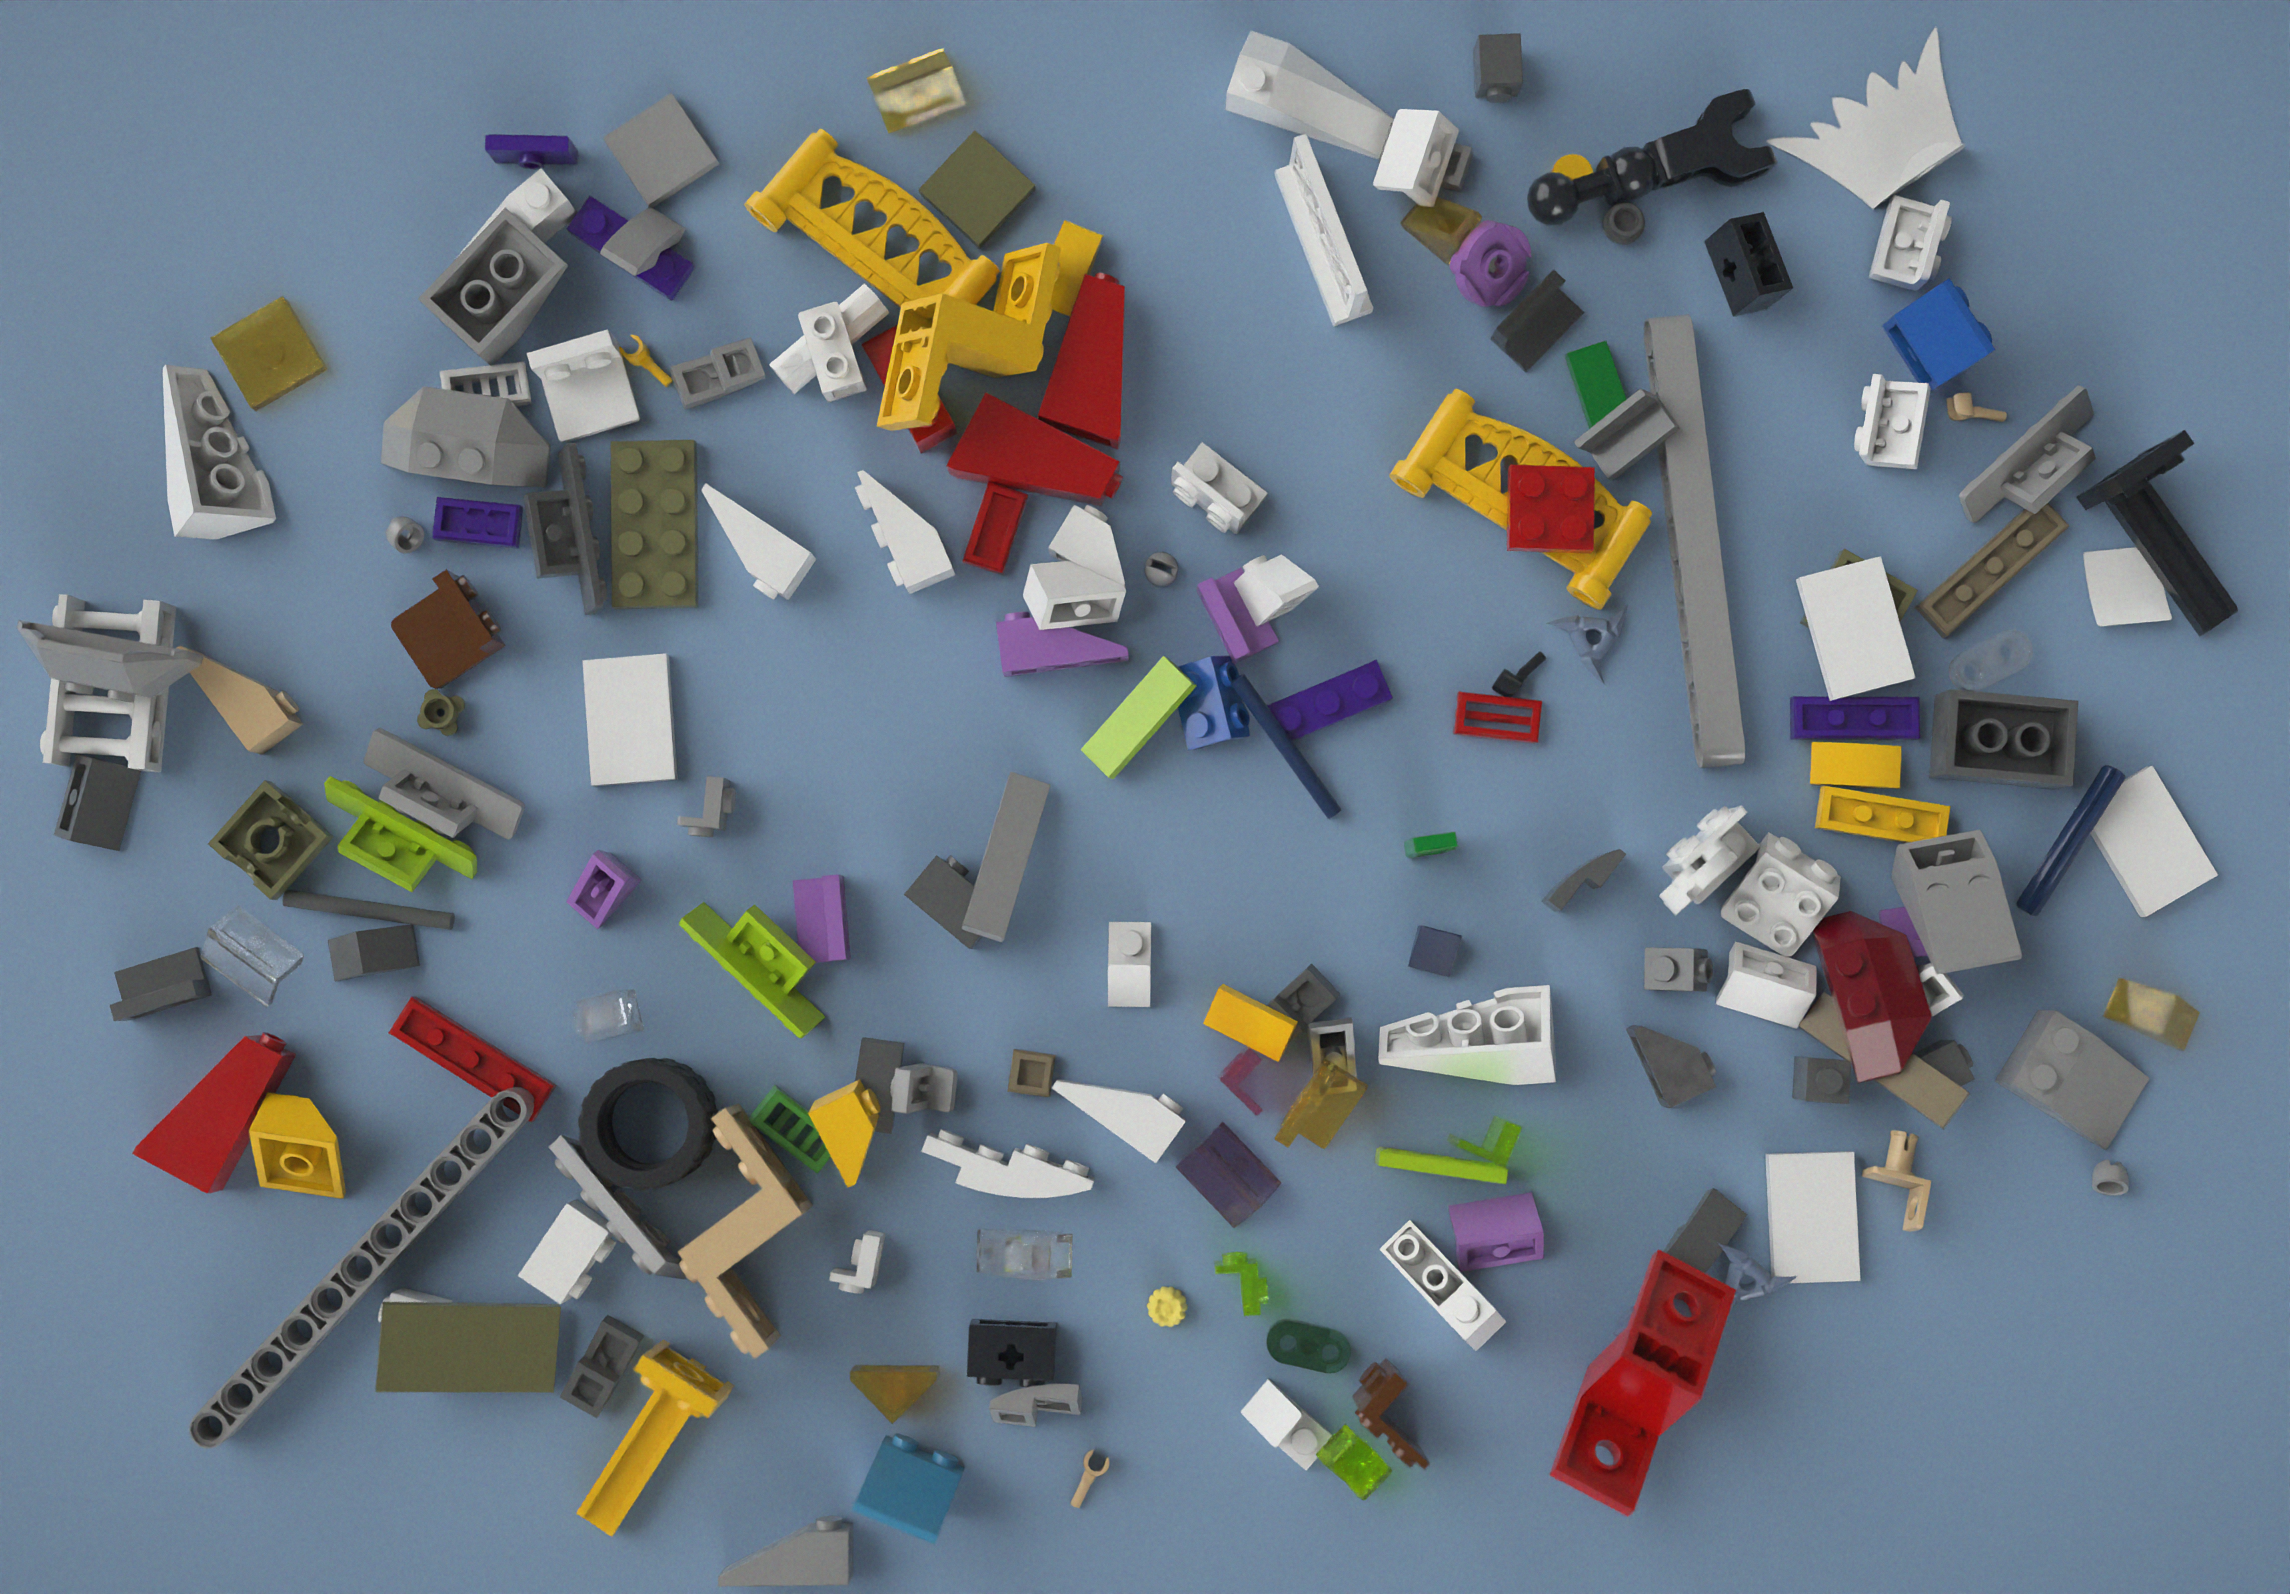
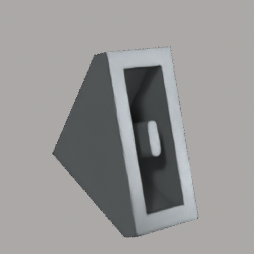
M412 924L356 931L328 940L334 982L420 966L414 926Z

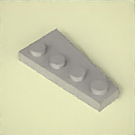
M563 1135L558 1137L549 1146L558 1158L554 1161V1164L565 1177L570 1180L575 1179L584 1189L580 1192L582 1199L593 1210H601L609 1220L606 1227L610 1233L621 1243L627 1242L636 1252L632 1258L638 1267L648 1275L653 1273L684 1279L686 1276L679 1265L681 1259H676L666 1249L671 1240L660 1228L656 1230L647 1221L641 1222L638 1216L641 1214L642 1209L623 1191L617 1189L614 1192L610 1188L614 1182L604 1179L597 1173L598 1170L593 1165H590L585 1157L587 1155L584 1148L581 1147L578 1140Z

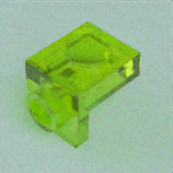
M1248 1252L1223 1253L1221 1261H1214L1215 1274L1240 1273L1243 1315H1261L1260 1304L1268 1303L1267 1278H1259L1256 1258L1248 1259Z
M1346 1423L1315 1454L1362 1501H1365L1392 1473L1391 1467L1376 1450Z

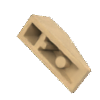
M183 646L177 647V649L188 650L203 655L195 650ZM203 655L202 664L189 672L247 751L263 755L303 725L295 714L299 711L297 704L285 691L279 693V691Z

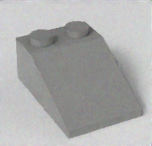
M504 208L418 300L488 365H495L520 339L568 265L509 210Z
M2038 1010L1995 1082L2101 1149L2107 1150L2150 1078L2093 1033L2058 1011Z

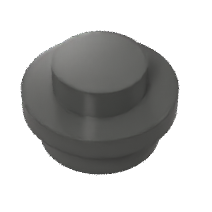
M1617 203L1611 206L1604 215L1603 231L1607 238L1616 244L1626 245L1633 243L1641 236L1644 230V215L1637 206L1631 203Z

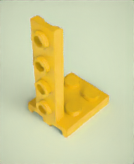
M664 1339L643 1354L634 1368L636 1372L642 1375L641 1382L654 1392L576 1512L577 1515L611 1537L614 1536L690 1415L700 1417L702 1414L709 1418L727 1399L735 1386L729 1381L723 1383L706 1372V1366L691 1358L689 1361L669 1348L670 1343Z

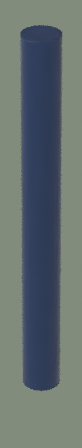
M1245 674L1238 676L1230 683L1327 819L1334 817L1341 811L1340 806Z

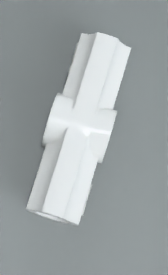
M865 283L839 305L852 345L889 314L881 300ZM804 335L769 364L794 394L816 376Z

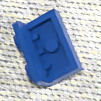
M1210 656L1178 666L1197 685L1178 706L1188 751L1250 736L1248 727L1250 722L1249 712L1242 703L1240 696L1230 684L1239 676L1238 669L1230 656Z

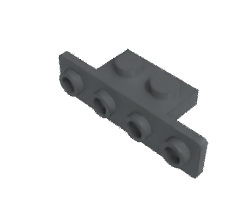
M567 443L558 453L564 490L526 493L523 498L537 579L578 575L585 615L595 614L603 607V602L607 599V587L604 578L598 575L596 561H599L600 546L597 537L592 536L589 522L593 518V505L590 496L585 495L583 480L586 477L585 459L583 455H578L576 443Z

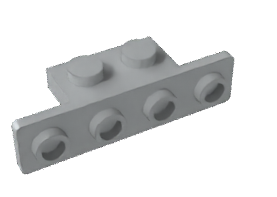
M2078 385L2066 397L2062 398L2052 410L2035 425L2031 426L2006 452L2000 454L1995 462L1965 487L1959 494V499L1969 521L1976 523L2004 497L2036 514L2096 459L2092 447L2071 437L2094 414L2086 388Z
M382 728L373 731L364 758V764L391 778L382 786L378 799L393 806L396 811L410 815L429 825L434 831L446 834L452 838L472 822L506 839H511L516 834L525 809V804L522 801Z

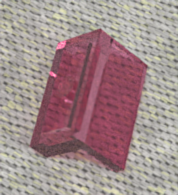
M1245 1046L1217 1077L1258 1116L1263 1111L1262 1108L1238 1086L1262 1061L1250 1048Z

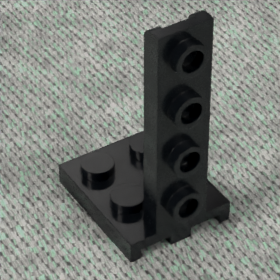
M2183 430L2143 451L2136 458L2121 468L2116 469L2103 478L2102 481L2076 496V498L2085 510L2102 502L2106 503L2198 636H2202L2238 612V608L2149 482L2159 474L2168 472L2185 460L2181 453L2195 443L2186 430Z

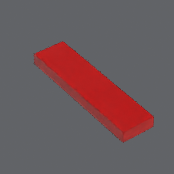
M415 996L409 999L388 1032L491 1098L499 1092L513 1087H521L528 1090L534 1097L533 1114L528 1120L529 1122L535 1121L557 1086ZM506 1097L503 1105L520 1115L521 1107L519 1102L512 1097Z

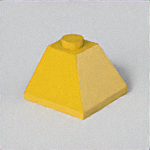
M267 1092L249 1129L260 1187L344 1199L346 1188L338 1139L310 1098Z

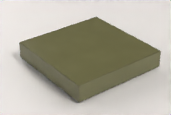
M974 130L918 191L925 200L980 249L1036 190L1035 184Z

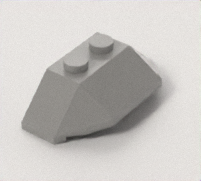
M425 386L384 421L381 464L408 473L490 485L547 487L551 445L537 432L509 398Z
M19 620L17 625L18 631L48 676L52 679L66 682L65 690L92 695L93 689L99 688L108 690L107 698L134 703L135 695L152 698L200 666L203 660V655L188 650Z

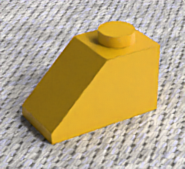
M860 1079L815 1100L808 1112L848 1188L856 1184L862 1171L879 1119L878 1112H880V1104L876 1095L870 1088L865 1090Z

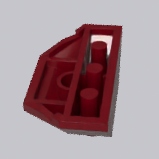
M1853 911L1824 917L1812 931V935L1857 1083L1900 1074L1932 1019V1013L1907 935Z

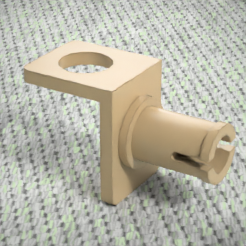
M1893 1130L1890 1132L1891 1138L1885 1167L1873 1166L1863 1169L1861 1176L1910 1189L1903 1230L1908 1232L1921 1230L1924 1225L1931 1180L1916 1177L1911 1172L1919 1137L1912 1133L1906 1136L1907 1132Z

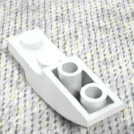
M940 1129L938 1135L930 1133L921 1151L960 1166L961 1169L955 1182L956 1184L1000 1196L1049 1198L1071 1195L1091 1190L1095 1179L1087 1175L1090 1168L1068 1159L1065 1160L1064 1165L1047 1160L1049 1152L1030 1144H1026L1024 1150L1016 1147L1008 1163L1002 1160L1004 1153L981 1144L978 1151L962 1145L964 1137Z

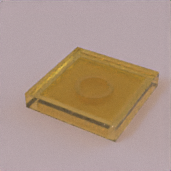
M283 296L210 338L250 408L254 411L260 410L328 370L288 300Z

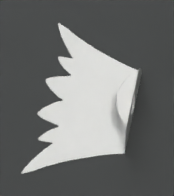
M1936 27L1925 44L1916 74L1913 73L1905 61L1901 63L1898 73V90L1884 78L1871 72L1867 80L1866 91L1868 107L1843 97H1834L1832 99L1840 129L1826 123L1812 122L1810 125L1819 139L1783 137L1769 139L1767 142L1824 172L1858 196L1872 209L1958 153L1966 144H1962L1958 135L1946 93Z

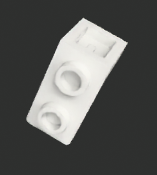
M831 302L800 312L798 318L821 391L827 402L866 391L867 387L864 377L858 366L839 304Z

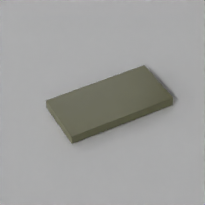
M382 1302L375 1391L554 1393L561 1306L560 1304Z

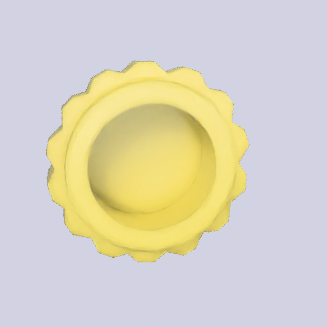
M1162 1286L1160 1289L1154 1290L1153 1294L1149 1297L1147 1304L1148 1315L1160 1327L1178 1325L1186 1317L1185 1311L1188 1309L1186 1297L1182 1295L1179 1289H1175L1172 1286L1168 1288Z

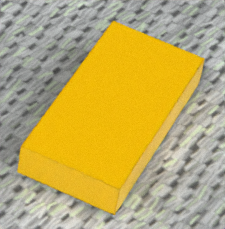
M1225 984L1218 988L1203 1022L1204 1025L1277 1062L1283 1057L1298 1021Z

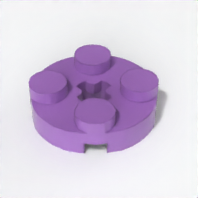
M1492 220L1483 221L1468 234L1461 244L1459 251L1453 254L1450 261V270L1455 275L1456 284L1462 296L1471 303L1484 307L1492 305L1499 307L1511 302L1522 291L1527 282L1529 271L1525 270L1526 257L1531 258V247L1527 237L1520 229ZM1497 256L1494 262L1496 270L1494 272L1488 271L1490 261L1493 257Z

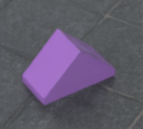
M597 850L592 854L566 902L596 929H599L642 880L612 853Z

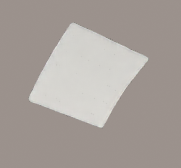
M2137 547L2090 551L2083 554L2089 596L2098 626L2167 621L2172 619L2164 586Z

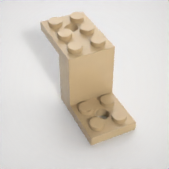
M735 1104L724 1108L711 1118L716 1124L713 1133L726 1150L734 1149L742 1160L738 1167L744 1177L752 1185L758 1182L762 1190L677 1253L682 1258L679 1265L685 1276L692 1283L698 1281L708 1294L704 1299L711 1312L719 1319L724 1316L732 1327L733 1331L730 1333V1336L737 1348L743 1354L750 1352L755 1359L769 1349L781 1335L735 1273L732 1266L812 1208L813 1204L758 1128L750 1123L749 1116L742 1106Z

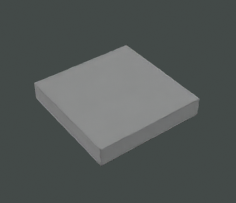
M672 93L603 137L605 143L642 198L652 208L719 165L716 157Z

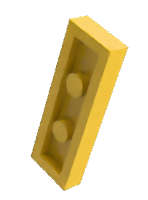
M1822 786L1820 787L1815 828L1909 843L1946 836L1950 806Z

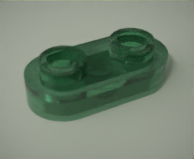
M1280 1319L1269 1327L1266 1334V1346L1269 1354L1273 1359L1283 1364L1331 1374L1341 1371L1350 1360L1351 1348L1347 1338L1343 1333L1333 1328L1293 1319ZM1286 1335H1291L1296 1339L1295 1346L1290 1350H1285L1280 1346L1281 1338ZM1326 1345L1337 1347V1355L1334 1358L1326 1359L1322 1356V1349Z

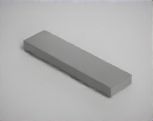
M1010 772L962 924V930L999 942L1004 940L1050 784Z

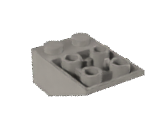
M1981 830L1897 845L1891 879L1937 975L2022 958L2021 948L1998 865Z

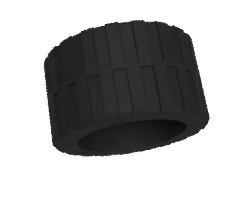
M645 1058L622 1063L619 1067H613L605 1072L602 1078L593 1083L590 1087V1092L584 1097L581 1105V1115L578 1117V1127L580 1128L579 1140L581 1147L584 1148L587 1155L585 1156L590 1165H593L598 1170L597 1173L604 1179H609L614 1182V1185L622 1188L629 1187L639 1191L649 1188L658 1189L681 1180L688 1174L696 1171L701 1166L702 1161L710 1155L714 1140L717 1139L713 1133L716 1124L711 1118L719 1113V1109L717 1110L716 1098L713 1091H710L706 1085L707 1082L701 1075H697L692 1071L691 1067L686 1064H679L675 1060L668 1058ZM640 1083H658L670 1088L680 1098L687 1113L688 1131L686 1140L675 1155L663 1162L648 1164L632 1159L621 1149L614 1136L612 1117L615 1105L619 1097L626 1090Z

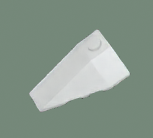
M1250 31L1239 54L1226 94L1225 110L1301 135L1306 133L1308 137L1376 159L1380 157L1390 124L1394 123L1395 120L1292 44Z
M165 365L163 368L167 497L174 536L216 540L273 523L276 520L269 482L262 470H256L247 454L250 447L244 436L238 437L228 419L230 411L207 369Z
M1550 985L1505 988L1493 992L1494 998L1473 1005L1470 1000L1457 1003V1010L1438 1016L1427 1012L1380 1027L1379 1064L1510 1085L1555 1083L1556 1050Z

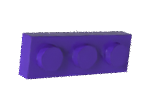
M589 196L567 227V231L600 253L606 242L628 220L592 196ZM667 248L660 252L654 267L634 277L672 301L695 267L690 261L672 249Z
M1374 660L1267 706L1291 740L1294 741L1390 701L1393 697L1377 660Z

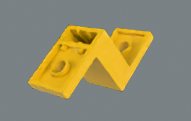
M1043 243L1005 253L993 311L943 293L902 303L877 427L894 431L931 425L932 419L936 416L939 409L940 400L937 395L941 377L944 375L948 363L992 378L1036 371L1037 365L1040 363L1044 353L1042 341L1045 326L1052 313L1050 301L1053 286L1060 274L1059 257L1061 247L1050 243Z

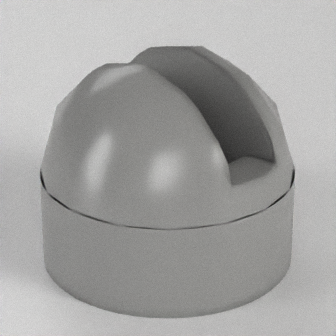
M399 516L390 521L391 524L385 531L386 538L396 550L401 553H411L421 545L424 539V530L413 519ZM404 530L409 531L407 537L401 535Z
M1157 552L1147 559L1145 575L1151 584L1165 587L1173 583L1177 577L1178 564L1169 553ZM1152 562L1172 567L1171 574L1152 568Z
M2107 1159L2099 1162L2094 1167L2092 1174L2093 1190L2100 1194L2111 1196L2121 1195L2128 1191L2129 1176L2127 1169L2121 1162L2116 1161L2114 1165H2110V1161Z

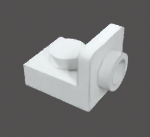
M868 1230L863 1234L862 1240L856 1239L852 1251L851 1264L857 1265V1271L835 1268L830 1272L829 1281L838 1282L839 1290L861 1294L864 1293V1288L871 1289L877 1282L886 1233Z

